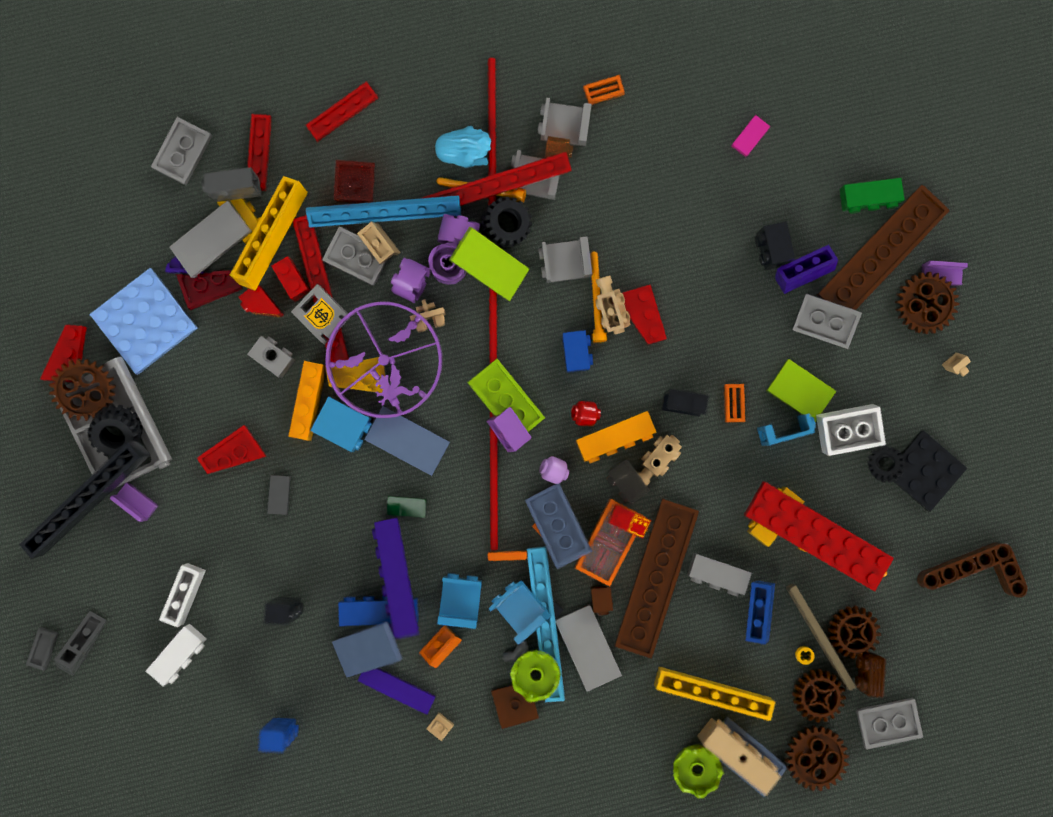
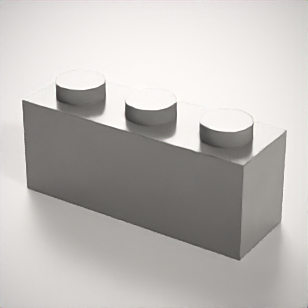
M696 553L693 554L687 575L691 577L690 581L702 584V581L710 583V588L719 591L721 587L728 589V594L737 597L739 594L745 595L752 574L749 571Z

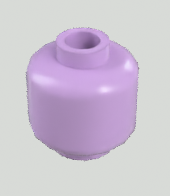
M553 456L544 459L539 469L542 478L554 484H560L569 475L567 463Z

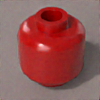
M578 401L571 410V418L579 426H593L601 417V411L596 403L590 401Z

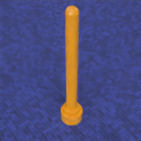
M441 177L436 180L438 185L453 188L469 183ZM517 188L497 196L517 198L516 202L522 201L524 203L526 189Z
M593 251L590 254L595 330H593L591 335L592 342L599 343L607 341V333H605L601 324L602 312L596 307L597 295L600 294V287L596 283V279H599L598 254Z

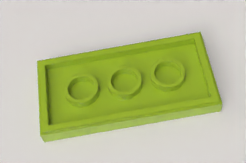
M472 227L468 228L449 259L508 301L512 299L529 271L528 267Z
M498 359L494 360L467 382L494 416H498L504 410L511 407L528 432L545 419L544 415Z

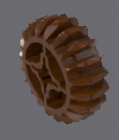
M854 605L852 609L846 606L845 612L839 609L840 616L833 614L836 620L835 622L829 621L833 628H827V631L833 633L828 636V639L834 640L831 645L832 647H837L836 652H842L844 657L850 655V658L855 659L856 654L859 658H863V652L870 655L869 648L876 650L873 643H880L876 636H881V633L876 631L880 628V625L875 624L877 618L872 617V612H866L865 608L861 607L859 609L858 606ZM861 617L859 621L856 620L853 624L846 622L849 618ZM865 624L868 628L867 637L864 636V629L866 628ZM841 627L845 630V634L842 637L843 640L840 637ZM848 627L855 629V632L858 636H854L853 632H851L852 630ZM856 640L862 642V644L859 646L847 647L850 643L852 644Z
M811 669L810 676L804 672L803 676L805 679L797 678L800 685L794 684L793 686L798 690L792 692V695L797 697L793 700L794 704H798L796 710L802 711L801 715L803 717L808 716L809 721L815 718L817 723H820L821 717L824 722H828V716L835 719L833 713L840 714L841 711L837 708L839 706L844 707L840 700L846 699V696L841 694L845 691L843 687H840L842 682L836 680L837 676L834 674L830 675V672L827 670L823 673L821 669H818L817 673H815ZM826 681L829 685L818 687L814 682ZM809 687L810 693L805 700V692L806 689ZM815 690H817L818 692L821 693V694H820V697H821V700H822V701H820L819 699H817L818 696H817V692H816ZM833 691V697L829 704L828 697L832 694ZM816 704H820L823 707L822 710H812L808 708L809 706H814Z

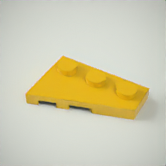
M379 357L363 360V362L353 368L345 365L343 368H337L336 366L331 368L338 388L346 389L378 364ZM379 365L375 371L381 379V375L383 374L385 377L386 372L384 365ZM326 370L329 387H332ZM370 373L350 388L369 392H383V389L380 388L381 385H378V387L375 385L379 380H375Z

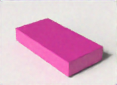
M755 115L734 141L732 147L747 157L770 126Z

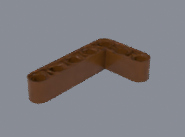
M998 542L991 543L926 569L917 576V582L921 587L934 590L993 566L1002 589L1007 595L1023 597L1028 590L1012 548L1008 544ZM1000 547H1001L1002 550H1003V553H1002L1001 556H999L998 553H997V551H998V549H999ZM984 554L985 561L981 564L979 559ZM966 561L967 568L963 571L961 566ZM1007 565L1010 566V572L1008 574L1005 573V568ZM948 568L950 573L949 576L945 578L943 573L944 570ZM930 575L932 577V581L929 585H927L926 578ZM1016 583L1018 588L1013 592L1012 587Z

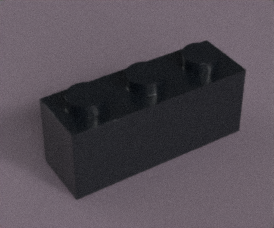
M277 597L265 603L264 624L289 625L303 614L301 598Z

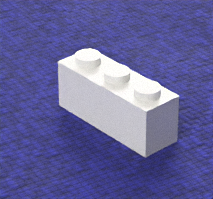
M189 563L181 565L159 619L160 621L175 627L185 623L206 570Z
M191 624L184 626L146 672L162 686L168 683L173 684L180 676L177 673L181 668L186 669L192 662L190 658L194 653L197 655L205 647L203 643L207 638Z

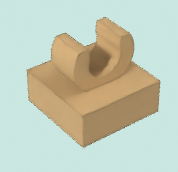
M956 352L942 365L945 370L957 375L960 373L964 377L969 372L966 365L971 361L968 356Z
M438 713L427 727V730L442 741L454 724L441 713Z

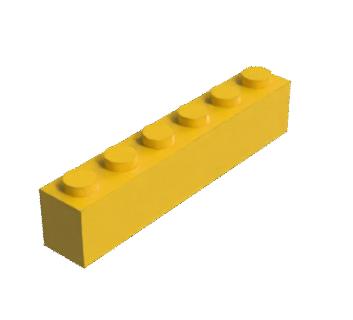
M285 176L280 181L230 274L239 285L256 291L308 193L299 181Z
M663 667L658 668L654 683L656 690L771 721L775 701L771 697Z

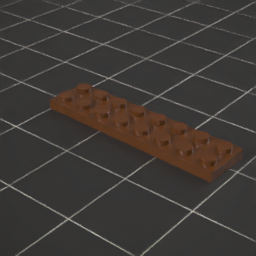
M919 186L820 290L817 296L856 310L950 210L925 186Z
M665 499L661 500L614 644L615 647L652 659L699 514L698 510Z

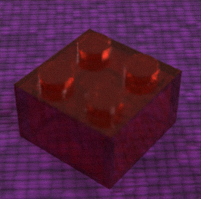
M336 160L335 202H374L375 163Z

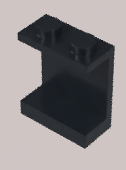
M669 389L664 392L662 411L698 417L701 414L706 415L709 395Z

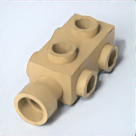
M610 275L596 279L597 286L601 290V294L597 295L596 307L602 312L601 324L603 328H607L608 332L613 331L614 335L625 332L624 328L630 325V315L624 305V295L620 292V288L612 289Z
M665 435L664 438L660 436L653 444L656 446L652 452L648 450L641 460L644 462L641 465L644 469L638 472L634 479L646 488L653 475L655 477L663 476L669 469L668 463L671 460L675 461L681 454L679 451L682 448L679 445L680 441L673 435L670 437ZM666 445H670L672 447V450L670 452H667L665 450ZM655 459L659 460L660 465L658 467H655L653 465V461Z

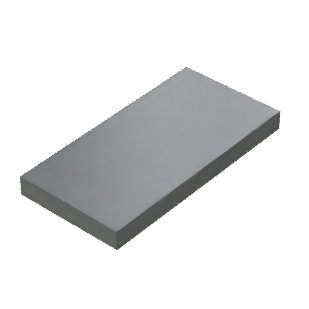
M227 200L173 243L170 249L190 277L195 278L252 231L233 204Z
M590 604L555 620L587 692L622 676Z

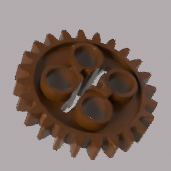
M923 272L919 273L918 277L912 275V281L905 280L907 286H900L903 292L896 294L900 297V300L895 301L896 304H900V307L895 309L896 311H901L898 318H905L902 324H909V330L915 328V333H920L921 331L923 334H928L929 331L930 333H936V329L942 331V325L949 326L947 320L955 319L951 314L958 313L954 309V306L960 304L954 302V299L959 297V295H953L956 288H950L952 281L945 282L946 276L939 278V273H934L933 276L932 272H926V275ZM923 285L927 287L925 295L921 291ZM915 293L920 299L915 298L913 294ZM939 295L943 297L941 305L937 302ZM913 301H915L917 304V308L915 311L911 309V304ZM934 307L939 308L941 312L939 313ZM929 311L933 314L931 321L927 319Z
M78 358L76 364L73 360L68 361L69 366L64 363L61 365L63 370L57 369L55 371L59 376L53 375L51 377L55 381V383L49 384L50 387L54 388L49 394L55 395V398L51 401H58L59 404L56 406V409L62 407V415L69 412L70 419L74 415H76L77 421L82 416L88 421L90 415L94 419L97 414L96 412L102 410L105 406L109 408L107 403L114 402L110 398V396L116 395V392L111 391L116 385L110 384L114 377H107L110 371L103 372L104 365L97 367L96 360L92 364H89V358H86L84 363ZM84 373H90L93 376V381H86ZM65 380L73 381L74 388L66 387ZM97 382L100 384L99 386L87 389L85 393L80 391L74 395L66 396L67 393L77 391L80 387L85 388ZM98 391L101 394V398H93L91 392ZM73 398L81 399L82 405L76 406L73 403Z
M812 725L810 731L804 727L805 733L797 731L799 737L792 736L791 738L794 743L787 744L791 750L785 751L790 756L785 759L790 764L786 768L792 771L790 776L796 778L795 782L798 784L802 783V787L805 789L809 786V789L812 791L816 787L819 791H822L824 786L829 790V783L836 786L835 779L842 780L840 773H847L843 769V766H849L844 761V759L849 758V755L843 753L847 750V747L842 745L844 742L842 739H837L839 735L835 732L832 733V730L829 728L825 730L824 727L819 726L817 730ZM818 740V747L813 749L812 745L814 741ZM833 753L832 760L827 761L828 755ZM806 755V756H807L806 762H804V763L801 764V763H800L801 757ZM821 768L820 775L815 776V771Z

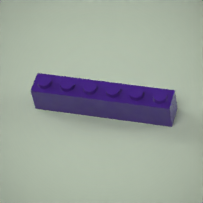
M393 518L374 522L375 528L372 529L374 540L378 542V547H375L377 559H381L382 566H379V574L381 578L384 577L385 585H382L384 597L388 599V604L385 605L387 616H391L392 623L389 624L391 633L396 640L420 635L399 520Z

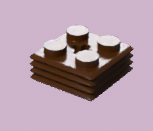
M863 653V658L857 656L856 667L859 670L858 676H855L854 681L856 688L869 697L876 696L877 698H882L884 696L886 659L875 653H870V655Z

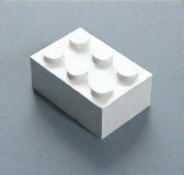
M870 404L816 415L821 449L828 456L886 445L879 406Z

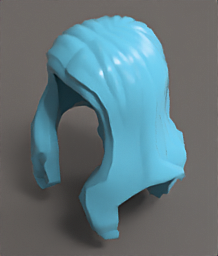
M467 126L438 137L435 143L436 155L443 162L464 168L487 165L488 160L484 156L491 150V138L488 133L483 132L481 129L476 130L473 126Z

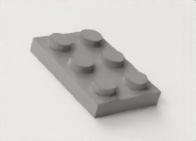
M177 117L151 168L187 186L212 138V134Z
M340 226L322 261L372 286H375L387 262L379 264L358 235Z
M806 293L793 330L848 349L862 312Z
M914 698L856 709L863 745L866 750L923 738Z

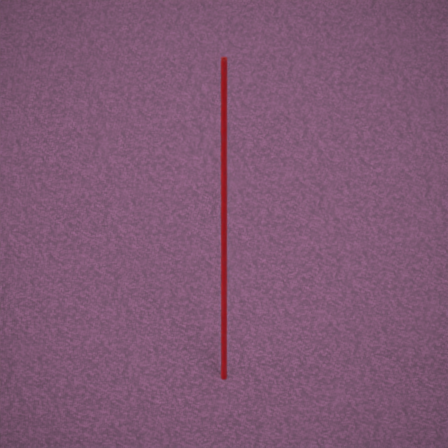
M488 58V135L491 138V150L488 151L489 176L496 174L495 58ZM496 195L489 197L490 205L496 201ZM489 288L490 365L497 359V293ZM490 427V550H498L497 436Z

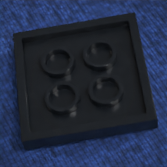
M923 430L919 432L901 453L905 461V471H903L902 477H898L897 481H892L925 510L931 512L967 470V467ZM894 463L889 467L887 471H890L894 467Z

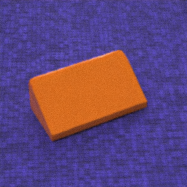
M444 625L419 653L430 666L437 668L462 639L447 625Z

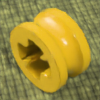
M800 646L795 652L797 661L804 665H808L814 660V652L807 646ZM802 651L809 652L807 654L809 656L808 659L800 658Z

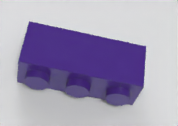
M829 245L824 246L777 268L775 280L783 293H788L835 271L838 258Z

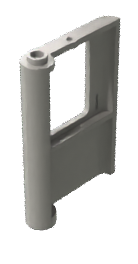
M122 357L109 360L102 369L103 372L110 371L107 377H114L110 384L116 385L115 388L111 389V391L116 392V395L110 396L114 402L107 404L109 406L115 404L116 407L123 405V408L127 409L129 407L131 409L130 412L137 413L136 418H139L141 421L140 425H143L141 438L150 454L151 462L134 470L116 488L158 467L159 469L166 468L171 465L170 461H172L167 447ZM88 374L84 376V379L90 382L93 381V376ZM97 382L85 388L80 387L77 391L67 393L66 396L74 395L80 391L85 393L87 389L99 386L100 384ZM70 383L66 387L74 388V383ZM98 391L91 392L93 398H101V394ZM73 398V403L76 406L82 405L81 399ZM66 412L63 416L93 475L109 460L108 457L103 456V452L98 453L96 451L97 448H93L90 445L92 441L88 440L89 434L87 432L93 418L90 415L88 421H86L84 416H82L77 421L76 415L70 419L69 412Z

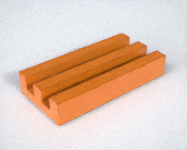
M620 75L583 86L588 104L599 103L625 94ZM614 82L618 83L616 85L602 88L600 90H596L589 93L590 89H594ZM619 89L618 91H615V92H612V93H608V94H605V95H602V96H598V97H595V98H592V99H591V97H593V96L600 95V94H603V93H606V92H609V91H613V90Z
M724 384L725 423L745 422L744 384ZM729 388H732L733 418H730ZM736 388H739L740 418H737Z
M527 551L488 552L489 561L527 559Z

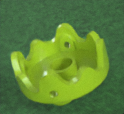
M533 650L522 654L516 660L511 669L510 676L514 690L520 693L526 701L535 702L548 699L555 692L559 685L561 674L558 663L550 654L544 651ZM539 670L542 677L535 680L532 678L531 672Z
M702 745L688 746L677 754L673 763L674 780L683 792L691 793L697 798H704L708 793L719 787L721 777L723 776L722 765L718 756L707 747ZM693 766H702V772L699 774L692 771Z

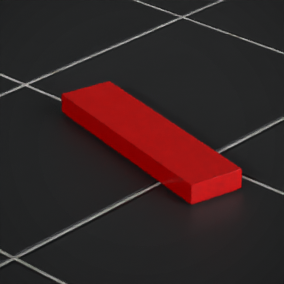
M366 81L305 126L318 142L377 100L378 96Z
M251 114L247 168L251 167L258 175L261 191H266L272 117L270 115Z

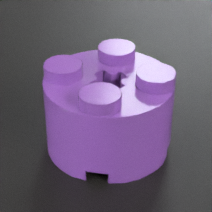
M443 214L437 241L441 244L454 243L458 245L469 227L479 232L481 224L473 221L468 222V218L457 215L456 219L454 216Z
M454 243L438 245L429 255L430 271L434 278L443 284H456L467 273L453 262L452 266H445L444 262H449L450 257L458 246Z
M403 258L399 274L395 273L392 278L391 284L393 286L391 291L393 294L415 303V300L420 298L427 284L425 276L429 277L430 268L411 259Z

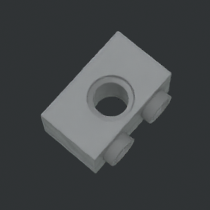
M260 336L247 355L277 377L283 378L295 362V359L291 357L293 353L284 347L282 350L276 346L277 342L271 337L264 338ZM276 351V359L270 361L269 353Z

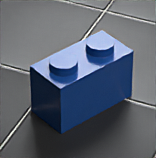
M586 330L563 333L562 339L567 373L590 370V365H593L592 354H588V346H591L590 335H586Z

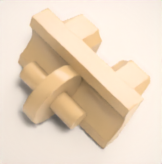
M423 299V305L416 307L417 312L424 311L420 315L426 320L433 319L435 328L445 326L444 315L446 314L444 308L429 311V309L436 308L434 302L427 304L426 299ZM416 315L410 316L411 321H415ZM422 320L416 322L418 333L428 330Z

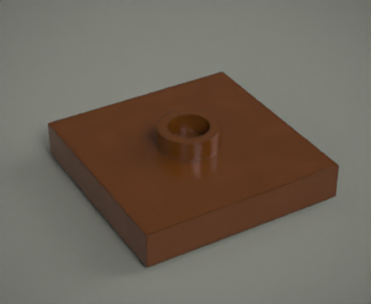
M513 684L491 690L502 729L539 719L535 702L526 701L520 693L514 690Z

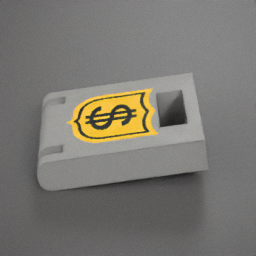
M318 284L291 311L323 344H326L327 340L322 335L324 334L330 339L334 328L342 320L340 316L343 315L345 317L348 314ZM316 296L318 300L306 311L303 307Z

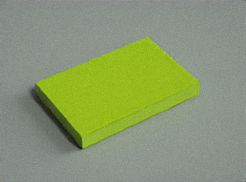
M787 359L766 390L801 415L810 414V417H813L815 422L817 421L816 415L823 412L836 393V390L790 359Z

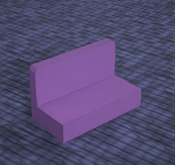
M928 261L922 264V272L925 275L926 272H932V276L934 273H939V278L946 276L945 282L952 281L951 285L960 286L962 285L963 269L968 267V263Z
M511 407L504 410L498 416H493L486 421L507 452H515L531 439L530 434Z
M129 482L122 487L117 495L110 497L114 503L139 522L147 521L158 507L155 502Z

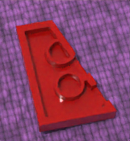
M65 325L40 380L55 382L51 377L53 375L59 376L55 371L57 369L63 370L62 364L65 363L69 366L68 361L73 360L76 364L78 358L82 361L87 327ZM67 379L65 383H73V381Z

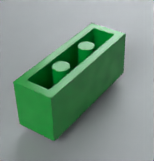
M902 178L847 184L839 189L842 211H849V213H857L861 209L867 208L868 211H875L883 206H887V209L896 208L905 200Z

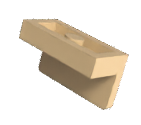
M370 222L357 233L379 264H383L393 255L400 254V251L376 222Z

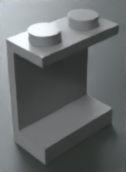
M546 98V103L541 105L540 115L544 116L543 122H539L538 134H541V140L586 146L592 104L584 103V107L550 103V98Z
M517 150V155L512 157L511 167L516 168L541 160L542 158L521 155V150ZM560 175L520 188L526 189V195L555 200Z
M587 236L580 237L577 241L554 244L542 242V248H538L539 258L544 260V267H541L542 278H546V283L592 277Z

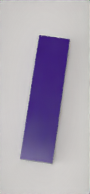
M379 668L361 673L358 682L426 715L436 697Z

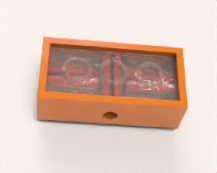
M610 498L588 539L592 552L580 557L574 566L575 569L608 586H611L636 535L607 522L614 505L616 504L646 518Z

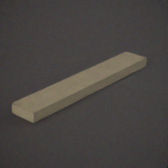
M792 583L786 586V590L843 686L850 691L856 688L797 586Z

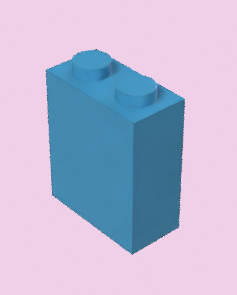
M328 397L310 431L350 452H355V450L360 449L363 443L361 439L363 434L369 432L372 423H370L372 418Z

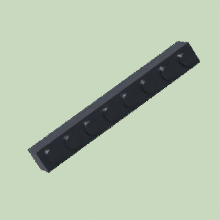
M138 440L127 442L19 544L31 559L45 555L150 456L148 451Z

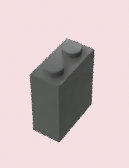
M251 167L203 174V192H206L215 202L261 196L259 177Z

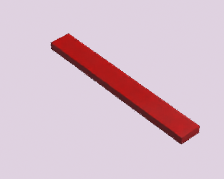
M563 152L422 198L459 196L460 206L571 172L572 169L567 152Z
M307 215L295 218L293 225L310 290L318 284L333 298L324 261H322L323 257L315 227H309ZM316 296L313 297V301L315 304V302L318 300ZM341 328L332 344L330 360L334 363L337 360H349ZM323 334V337L327 340V342H326V344H325V347H326V349H327V345H328L329 338H327V337Z

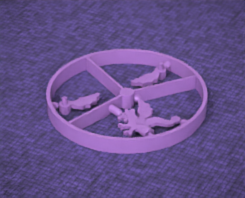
M392 302L369 303L348 313L334 328L326 349V370L336 394L355 411L376 418L401 416L419 407L434 391L442 371L441 345L432 326L415 310ZM378 305H392L406 309L416 315L415 321H410L405 330H400L389 340L396 341L397 343L405 341L406 338L410 337L411 329L417 328L416 322L422 320L432 333L435 343L392 357L383 355L360 311ZM358 313L380 355L378 358L379 363L341 392L334 380L331 368L335 367V365L337 368H343L344 365L351 368L358 366L359 363L363 362L365 352L350 357L349 360H337L334 363L330 360L332 344L341 326L351 316ZM437 345L439 357L438 371L434 384L428 394L422 390L419 391L418 386L413 387V391H409L403 386L397 387L402 377L400 376V370H397L394 365V358ZM393 364L390 377L391 386L388 375L384 377L382 374L380 379L379 374L375 371L379 365ZM370 373L375 380H379L375 384L376 387L381 385L380 388L383 389L382 393L375 392L377 397L384 396L378 402L384 405L385 400L388 399L392 407H396L397 413L376 414L365 411L351 403L343 394ZM403 393L411 396L418 393L423 398L412 408L403 412L399 410L398 404L400 402L397 398L399 394Z

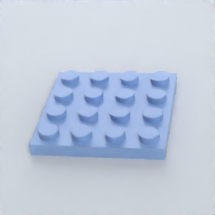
M152 268L146 270L90 314L137 375L198 329Z

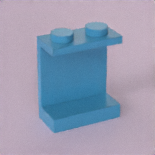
M810 414L797 416L801 431L778 438L775 437L772 424L757 427L762 446L773 445L815 433L814 428H816L814 418L810 417Z
M448 573L442 579L443 587L437 624L476 629L482 580H478L477 576L467 575V578H459V574Z
M522 580L516 584L514 582L509 584L505 588L507 592L503 596L501 594L496 596L492 600L493 605L488 608L490 611L497 608L518 635L514 640L518 645L551 617L549 612Z

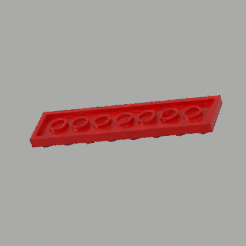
M764 481L744 513V516L873 591H876L894 559Z

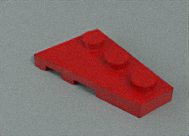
M651 285L623 292L626 311L629 313L630 320L645 342L650 345L666 340L667 337Z
M243 425L197 457V460L206 473L211 474L267 457V455L247 426Z

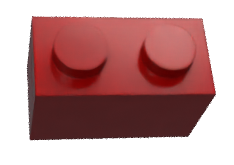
M287 256L271 266L290 299L296 302L310 292L309 287L291 258Z

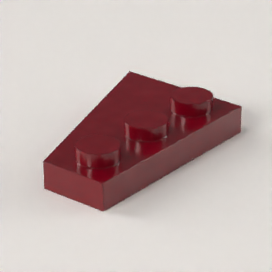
M232 270L200 273L195 278H191L190 275L176 274L189 310L243 289V286L239 285L230 276Z

